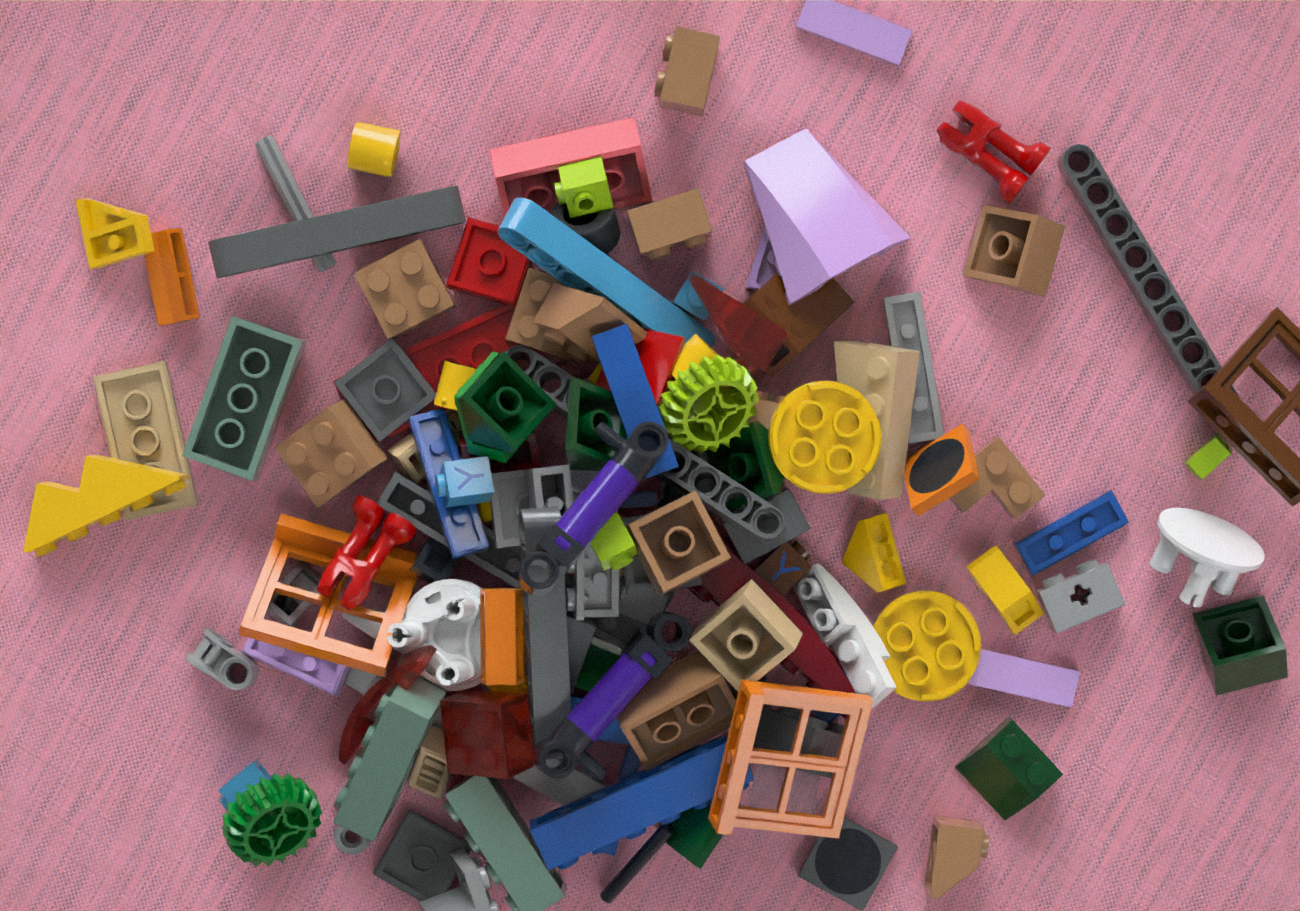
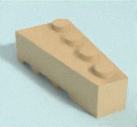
M858 340L834 341L837 382L856 389L870 403L877 419H879L882 433L881 449L875 465L869 474L857 484L848 488L847 492L848 494L877 500L902 497L920 351Z

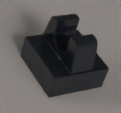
M429 536L409 570L417 574L418 578L428 584L449 579L460 557L452 559L449 548Z

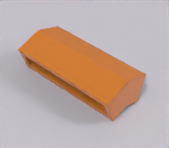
M173 228L151 233L155 252L145 254L144 257L158 326L163 327L199 319L200 314L183 229Z
M480 589L481 683L485 685H518L525 683V633L522 589Z

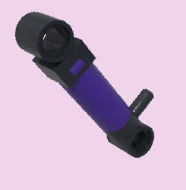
M651 421L640 423L634 428L627 440L622 438L604 422H601L595 428L594 434L616 451V453L556 524L554 523L540 539L535 548L536 552L530 553L524 558L519 569L518 580L521 588L526 593L533 596H541L551 591L557 581L559 571L565 575L581 556L587 545L656 463L662 459L669 441L667 431L662 425ZM644 436L651 437L656 441L658 448L655 451L646 452L639 446L638 439ZM535 565L542 566L548 571L549 578L541 583L535 582L529 577L528 569Z
M666 611L656 613L650 618L647 623V634L638 631L621 650L624 654L549 737L537 743L533 750L532 758L534 765L539 771L550 778L561 779L572 773L577 763L596 781H600L606 775V769L586 750L651 678L656 679L673 661L665 651H678L687 645L691 629L685 618ZM672 621L676 626V634L670 641H664L661 637V628L665 623ZM559 748L563 754L561 763L553 768L548 767L546 763L548 752Z

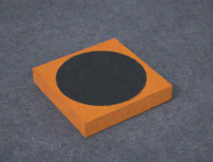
M960 424L906 458L904 475L910 507L918 516L980 479L970 431L963 424Z

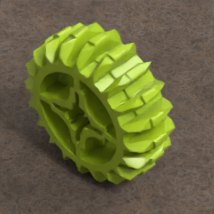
M716 354L711 360L703 355L699 364L689 361V369L684 372L677 370L678 378L675 381H667L670 391L660 394L663 404L658 408L668 435L674 442H677L688 451L694 449L702 454L708 448L716 452L721 443L729 447L730 439L734 436L741 438L740 430L743 427H749L750 420L748 418L758 414L754 406L760 401L756 393L758 389L756 382L744 366H741L730 357L725 359Z

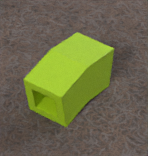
M1215 433L1184 464L1199 480H1203L1231 455L1233 448L1218 433Z

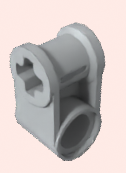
M208 627L204 629L203 634L205 636L194 652L188 653L185 657L194 667L212 676L231 690L248 688L258 678V667L254 660L234 647L225 637ZM235 663H241L247 669V678L243 683L236 682L231 676V669Z

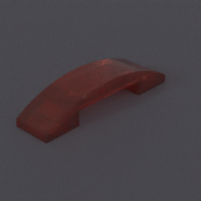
M423 646L398 657L388 664L384 677L377 675L370 682L344 727L339 746L340 762L345 765L360 747L370 725H373L374 722L366 717L370 710L394 682L407 691L428 666L437 650L434 646Z

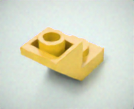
M996 545L966 566L979 590L995 606L1005 625L1014 636L1044 614L1031 590Z

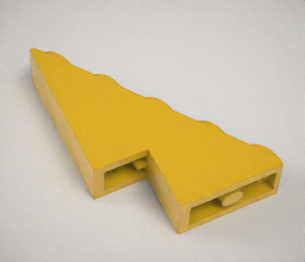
M101 455L85 456L79 488L49 481L36 483L23 552H35L37 558L54 552L58 549L55 543L65 538H68L69 543L90 534L88 527L100 522L101 527L107 526L122 519L120 512L132 507L135 512L153 504L154 500L152 497L163 491L166 496L185 489L187 487L185 481L190 479V475Z

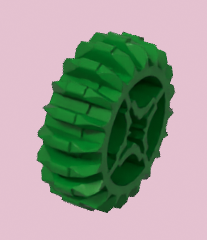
M274 773L270 780L260 777L259 783L253 786L247 783V790L243 793L235 792L236 801L227 803L228 810L222 815L224 825L221 828L231 852H234L244 863L251 862L256 867L263 862L269 867L274 860H279L283 863L286 856L290 854L296 856V850L300 847H308L307 839L316 837V828L322 824L320 821L322 811L315 792L300 777L295 779L288 773L281 778Z

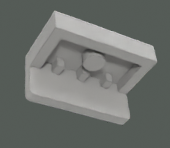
M588 544L581 556L567 571V573H572V588H566V610L572 611L576 621H584V617H619V570L613 571L612 568L603 571L590 544Z

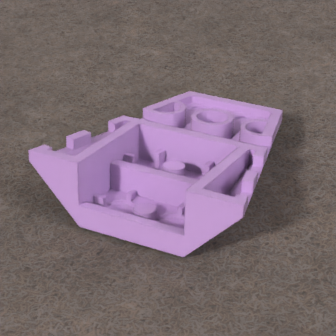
M807 129L792 135L743 162L757 208L761 210L765 223L763 228L767 240H770L776 258L774 263L778 275L782 277L786 290L784 295L788 306L819 290L827 281L876 254L880 256L911 238Z

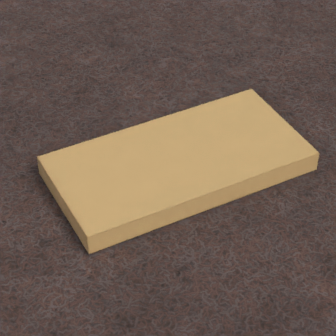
M167 361L94 376V385L111 458L190 475V479L185 481L187 486L185 489L166 496L163 491L152 497L154 500L153 504L134 512L132 507L123 510L125 521L198 505L189 459L182 456L185 449V441Z

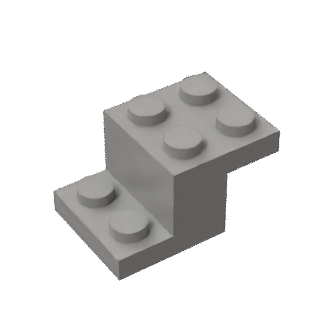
M568 465L491 473L494 494L491 498L490 506L495 548L520 546V509L558 506L562 517L600 471L569 470Z
M464 848L450 852L460 887L419 902L422 911H499L495 900H491L489 892L486 890L491 888L484 867H480L476 856L470 858Z

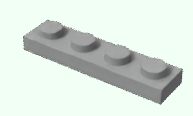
M920 292L883 298L890 345L920 351L908 444L938 439L944 435L921 294Z

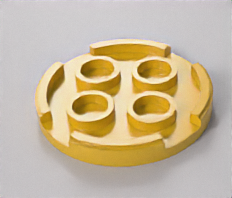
M834 381L807 383L787 394L775 409L768 431L770 454L780 473L793 485L819 494L842 492L862 480L875 465L882 441L880 422L870 403L856 389Z
M926 590L904 594L890 602L879 614L873 625L890 655L884 663L897 687L893 691L905 698L921 702H931L950 697L960 691L970 681L978 666L981 653V636L977 623L964 605L946 594Z

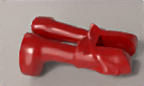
M959 100L952 111L963 122L971 126L972 129L965 136L958 129L943 122L936 130L940 137V142L949 150L964 155L974 165L977 164L999 184V196L1010 204L1029 178L1023 173L1012 169L986 150L987 142L1011 159L1029 176L1034 173L1051 148L1042 142L1026 146L1016 141L1000 129L1001 124L990 119L978 108Z
M357 495L352 504V511L356 518L354 529L342 549L337 548L334 557L324 570L316 589L319 594L329 598L338 587L344 575L351 576L353 579L340 601V605L348 611L360 606L362 601L367 598L371 588L370 584L380 572L379 568L396 546L409 542L417 532L416 527L411 522L397 514L390 513L386 518V513L381 506L362 495ZM384 521L381 533L364 561L358 560L357 557Z

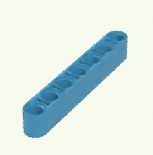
M521 197L513 200L498 229V235L515 250L565 286L604 297L643 329L682 336L685 338L684 344L694 334H697L711 348L713 347L715 342L714 334L535 202Z

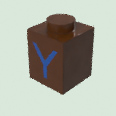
M797 541L792 545L785 542L772 551L753 571L783 596L812 568L807 562L811 555Z

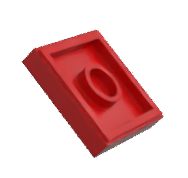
M468 217L446 287L450 290L516 308L528 268L531 267L532 261L500 238L498 235L500 225Z

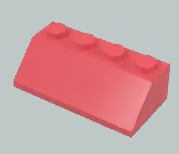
M634 117L490 149L495 180L504 215H506L513 200L519 197L535 202L551 214L552 209L559 203L554 183L561 182L558 167L600 156L602 157L615 209L653 201Z

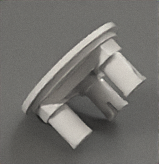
M1169 508L1161 512L1157 523L1161 531L1159 535L1161 539L1149 565L1159 572L1168 573L1171 572L1179 552L1187 556L1191 562L1189 568L1192 572L1179 598L1188 605L1192 599L1194 600L1193 607L1199 608L1202 607L1209 587H1213L1214 591L1222 595H1231L1239 574L1260 568L1265 559V554L1261 546L1249 534L1219 517L1188 508Z
M444 579L423 587L409 601L401 623H394L388 628V632L392 633V635L387 636L389 644L396 648H402L404 657L412 671L417 676L446 691H461L481 684L480 589L482 588L472 582L461 579Z

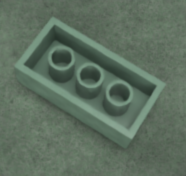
M232 316L182 456L251 481H258L307 342Z
M408 671L400 683L393 680L387 694L382 697L374 715L377 717L373 725H370L360 746L363 748L359 756H356L348 771L347 776L349 779L335 800L333 806L338 808L339 811L334 819V823L373 842L375 841L393 811L418 756L422 742L447 693L446 690Z
M487 764L449 788L445 794L447 800L444 804L447 812L455 823L461 820L466 827L467 834L464 835L465 839L476 854L481 851L487 859L488 865L485 866V869L496 885L502 882L508 891V896L505 899L512 911H543L565 897L566 884L555 868L548 870L528 826Z

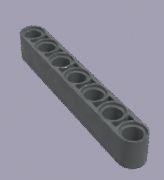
M452 186L209 241L208 244L216 278H223L465 223L466 218L458 186Z
M558 506L519 510L521 564L525 557L530 553L536 552L537 543L554 523L556 524L561 518ZM535 565L528 569L529 577L535 582L541 583L549 578L548 571L542 566ZM560 571L553 589L545 595L533 596L522 589L532 756L537 743L548 738L571 712L565 575ZM559 748L552 749L546 756V760L563 758L562 751Z

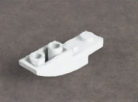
M814 564L792 587L818 637L826 646L833 647L855 693L869 695L873 700L872 708H874L897 688L884 663L890 655L870 621L847 591L820 564Z

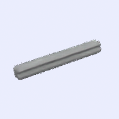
M272 136L260 139L255 143V146L293 222L312 218L313 215L275 139ZM332 253L312 258L317 270L320 272L331 269L336 265Z

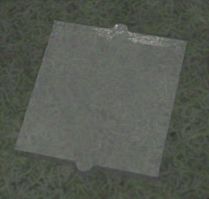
M756 764L752 788L748 789V794L750 795L749 807L776 810L786 767ZM796 769L786 811L813 814L814 807H817L819 804L818 800H816L820 775Z

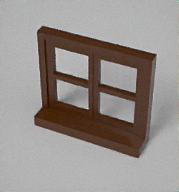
M1276 307L1263 319L1214 376L1197 390L1187 402L1293 507L1300 502V458L1274 431L1292 411L1300 417V381L1289 391L1256 358L1268 343L1276 337L1300 361V329ZM1248 366L1282 399V402L1264 422L1230 389V386Z

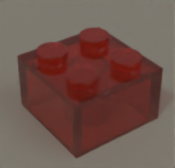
M466 689L440 700L448 773L509 779L534 767L527 694Z

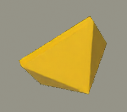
M888 513L858 521L841 562L876 592L886 591L906 584Z

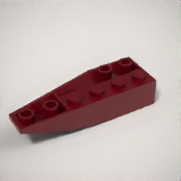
M728 549L727 551L731 558L725 564L701 575V586L688 588L704 603H709L712 600L720 606L752 579L803 633L796 649L779 664L793 675L798 671L808 680L805 684L808 688L855 693L851 683L833 655L807 621L776 589ZM838 713V714L841 715L844 719L847 718V714H840V713Z

